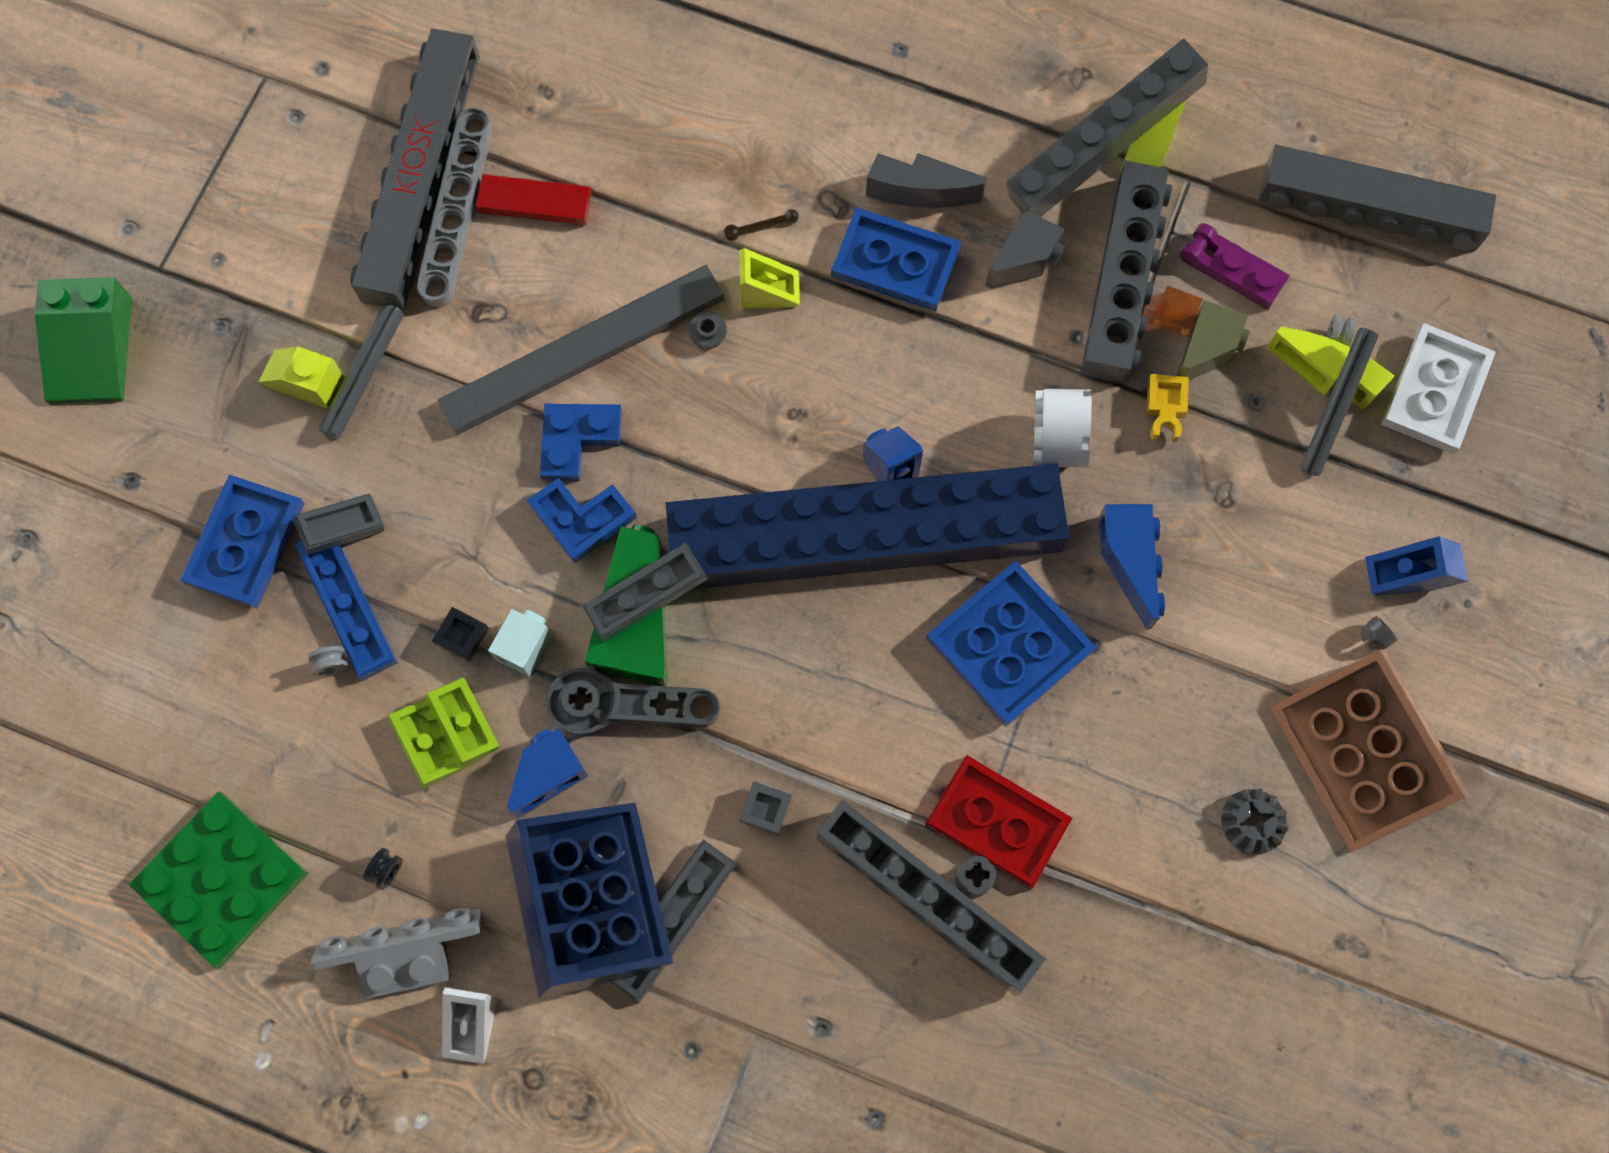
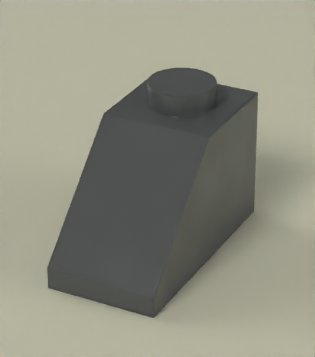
M1025 209L991 264L986 285L995 288L1042 276L1049 264L1056 266L1064 252L1065 246L1060 243L1065 229Z

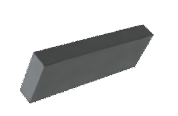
M684 543L587 602L582 607L601 640L606 642L708 578L688 544Z

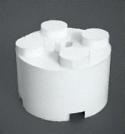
M1091 389L1036 390L1033 464L1046 465L1058 463V467H1089L1090 450H1088V444L1091 438Z

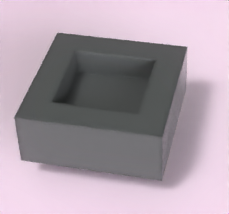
M753 781L740 817V823L779 836L792 794Z

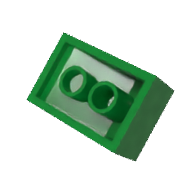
M115 277L38 280L35 321L44 400L47 403L124 401L132 297Z

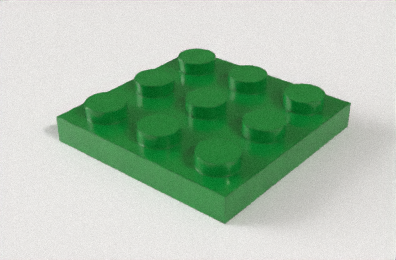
M218 791L128 885L214 968L220 969L309 873L224 793Z

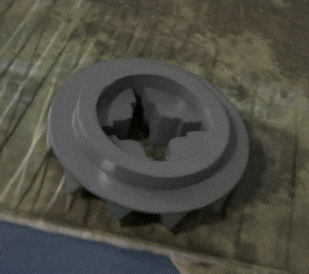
M1243 789L1235 793L1228 799L1222 810L1221 825L1226 838L1234 847L1248 854L1257 855L1272 851L1282 843L1285 833L1289 829L1286 820L1287 811L1282 808L1277 796H1272L1262 789ZM1250 809L1254 810L1256 815H1269V819L1260 825L1262 832H1257L1255 826H1240V823H1243L1251 816Z

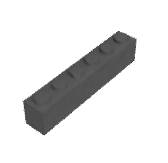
M1183 38L1006 182L1011 201L1022 213L1026 209L1042 217L1202 88L1207 82L1208 63Z
M1275 144L1265 165L1258 201L1269 203L1275 208H1290L1303 211L1314 217L1325 216L1342 220L1349 225H1364L1377 228L1381 232L1388 234L1399 233L1412 236L1422 242H1438L1451 245L1453 248L1461 251H1477L1490 234L1496 194Z

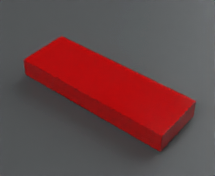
M482 174L475 207L478 213L586 225L592 191L590 186Z

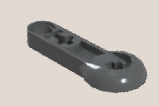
M584 667L570 669L559 675L550 686L547 695L548 713L553 722L564 731L578 735L592 733L614 723L706 728L715 723L720 712L719 700L710 690L617 683L596 670ZM579 691L586 692L587 698L592 697V702L586 703L583 710H575V703L570 705V699L577 698ZM664 696L666 697L667 704L679 705L678 697H686L683 705L685 718H677L678 709L672 708L666 709L665 714L659 716L657 715L656 708L650 707V704L657 703L658 698ZM698 698L707 699L713 705L712 714L705 719H698L690 712L692 702Z

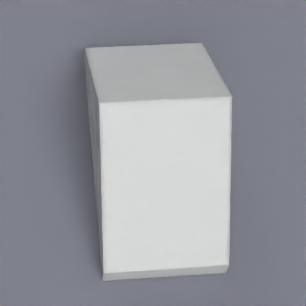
M451 988L444 989L442 993L443 1058L484 1064L498 997Z

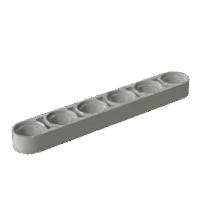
M477 107L465 109L458 116L417 281V290L423 302L432 308L447 306L453 299L490 146L492 125L488 114L483 109ZM473 120H480L484 123L483 129L477 133L467 132L465 127ZM471 151L477 155L476 160L469 165H462L458 162L459 156L464 152ZM463 183L469 186L467 194L462 197L450 195L451 188L456 184ZM449 216L461 218L460 225L453 230L444 229L442 227L443 221ZM447 248L453 251L452 259L446 263H438L434 260L436 252L441 249ZM433 282H442L445 284V290L441 295L432 297L426 294L428 285Z

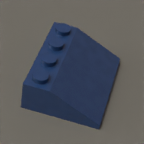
M636 802L521 819L514 823L506 834V841L539 998L586 989L673 963Z

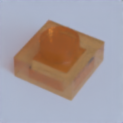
M1167 286L1152 323L1188 336L1203 299Z

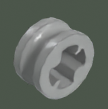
M1333 315L1326 337L1350 346L1355 330V319L1348 317L1347 320H1342L1340 315Z
M328 646L310 652L308 660L314 663V667L311 668L312 676L329 677L346 671L348 669L347 661L341 658L345 655L344 648L342 646Z

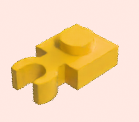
M1150 374L1147 385L1146 415L1157 416L1150 430V437L1153 441H1157L1160 435V428L1162 427L1171 430L1172 442L1176 443L1181 436L1182 425L1177 418H1185L1188 413L1189 377Z

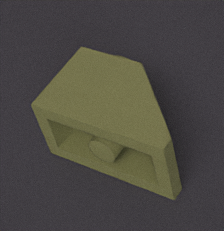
M1204 300L1195 317L1176 376L1189 377V380L1229 363L1235 351L1242 352L1250 333L1249 330L1244 329L1248 314Z

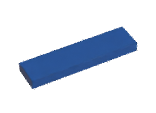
M302 541L294 544L358 678L364 681L397 664L396 657L342 546L339 545L307 555Z

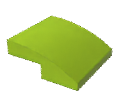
M464 677L427 693L426 699L388 715V721L422 789L454 775L499 749V744Z

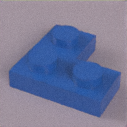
M544 403L540 477L542 481H554L557 478L561 481H580L582 445L620 446L621 404Z
M559 478L527 500L529 506L573 563L579 561L619 532L621 526L625 527L637 519L635 511L613 484L583 506H580Z

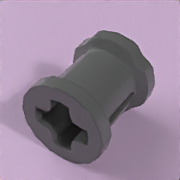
M969 857L956 872V886L967 897H981L994 885L996 870L985 857ZM973 867L978 868V874L986 878L982 880L978 887H974L973 881L965 877Z

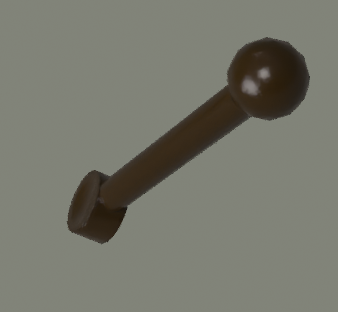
M789 209L784 215L741 227L733 224L728 225L724 229L725 238L729 241H735L743 233L783 222L794 224L797 222L799 214L796 210Z

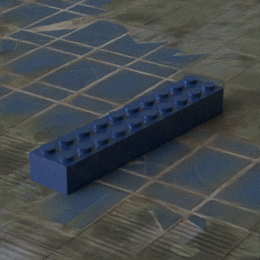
M1058 463L665 502L669 551L671 552L682 544L687 543L708 578L693 589L1063 552L1069 540Z

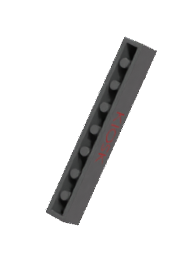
M431 28L427 42L424 41L421 45V63L418 72H414L411 77V95L408 104L405 103L401 110L399 134L394 135L391 142L392 157L389 166L385 167L381 174L382 189L379 199H375L372 203V221L369 231L365 232L361 239L362 254L359 264L354 265L351 271V286L362 303L378 306L389 303L401 310H405L438 199L459 114L464 111L480 58L473 35Z

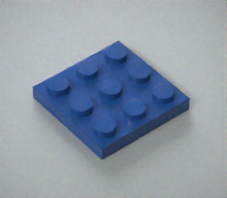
M1016 560L926 636L929 643L1005 727L1025 712L1097 648Z

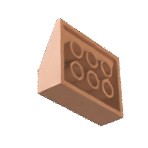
M1379 649L1270 706L1350 852H1354L1470 795L1386 650Z

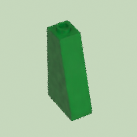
M633 525L632 529L620 527L603 593L663 557V548L659 534H655L653 529L642 525ZM665 606L606 642L601 640L597 631L593 628L584 661L587 668L605 675L655 686H667L668 665Z

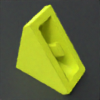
M746 248L739 250L742 309L783 308L800 305L798 270Z

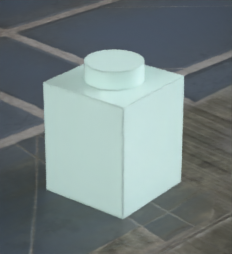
M511 609L488 652L494 660L530 677L552 638L551 632L545 625L547 621L530 610H525L524 614H521Z

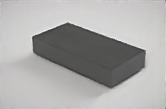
M370 493L294 515V524L307 555L384 531V524Z

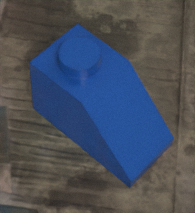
M899 426L889 431L885 428L880 429L866 439L867 442L864 443L863 458L876 481L919 477L923 449L918 442Z
M1441 536L1365 557L1371 593L1375 596L1429 592L1468 582L1461 544Z
M559 728L553 732L551 729H547L538 733L529 741L531 745L523 749L507 805L510 812L517 819L588 777L572 747Z

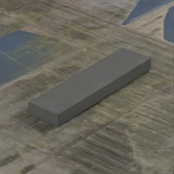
M702 840L659 901L672 957L737 866L735 861L705 840ZM666 966L614 980L611 983L640 1003Z

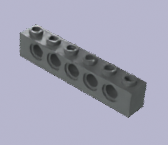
M1127 160L1124 162L1118 179L1080 376L1124 385L1129 373H1136L1138 369L1141 350H1136L1135 346L1137 338H1143L1147 324V316H1142L1141 314L1143 304L1149 305L1154 287V283L1148 282L1149 272L1156 271L1160 256V250L1154 249L1155 240L1162 238L1166 224V217L1160 216L1162 206H1168L1172 192V185L1166 184L1169 169ZM1135 204L1143 205L1147 209H1139L1135 206ZM1128 237H1136L1141 242H1133ZM1121 269H1129L1132 272H1134L1135 275H1126L1121 271ZM1115 302L1125 303L1129 309H1121L1115 305ZM1107 336H1118L1123 343H1114Z
M843 799L817 831L816 839L1014 996L1022 993L1046 960L1044 956Z

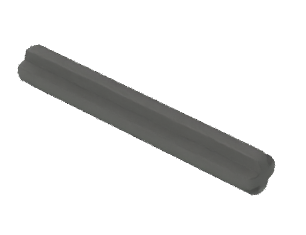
M386 303L379 312L319 426V430L325 436L335 440L341 437L404 317L401 309L397 306Z
M1367 328L1358 329L1301 464L1303 472L1313 476L1321 474L1379 336L1375 331Z

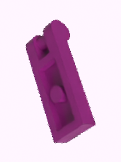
M1199 224L1193 233V241L1187 243L1180 252L1181 259L1188 265L1269 310L1290 275L1220 236L1211 225ZM1205 248L1215 253L1214 256L1206 255L1204 252Z

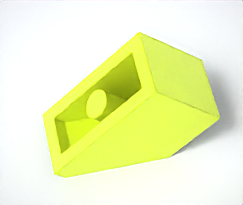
M295 346L275 349L258 383L261 386L329 409L345 376L333 358Z

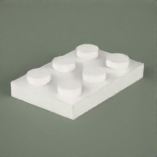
M1423 323L1417 331L1381 425L1455 454L1460 449L1496 352Z

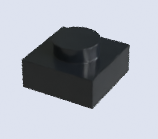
M451 607L432 642L436 646L470 662L489 627L487 624Z

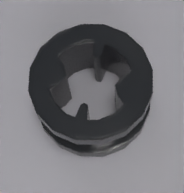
M384 847L381 848L367 865L363 879L369 883L376 881L377 888L380 890L386 889L398 874L403 858L398 855L390 857V851Z

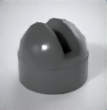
M1377 615L1363 627L1361 632L1363 642L1371 638L1374 639L1368 648L1375 651L1389 648L1398 640L1392 630Z

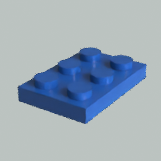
M856 207L832 266L831 277L936 312L958 256L961 241Z
M229 474L180 581L185 585L257 609L294 529V515L301 513L305 503L299 497Z

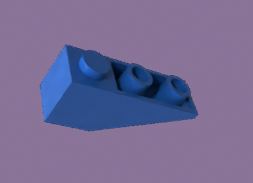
M1105 504L1099 515L1101 555L1144 627L1152 629L1160 619L1159 616H1163L1165 611L1164 594L1158 593L1157 578H1161L1163 568L1161 555H1156L1155 541H1158L1160 537L1159 518L1153 517V504Z

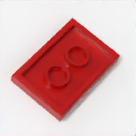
M966 754L924 826L970 854L985 857L995 869L1032 890L1073 818Z

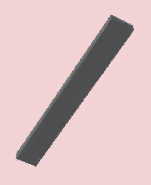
M706 264L439 398L438 401L456 435H459L725 300L724 293Z

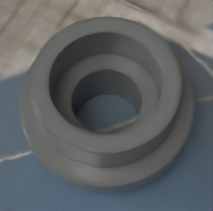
M703 312L692 319L689 325V334L691 340L697 346L704 349H713L725 340L727 327L720 315L713 312ZM706 325H712L714 330L705 333L701 328Z

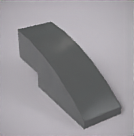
M877 153L867 176L866 196L888 203L912 207L939 208L963 206L982 201L987 177L917 153L913 165Z

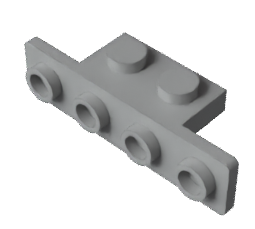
M459 908L439 918L430 920L425 917L414 918L403 926L389 929L383 926L374 927L366 930L362 935L349 938L333 936L316 946L311 959V966L315 971L354 962L365 999L449 981L450 971L442 942L479 934L483 920L481 909L469 910L467 908Z

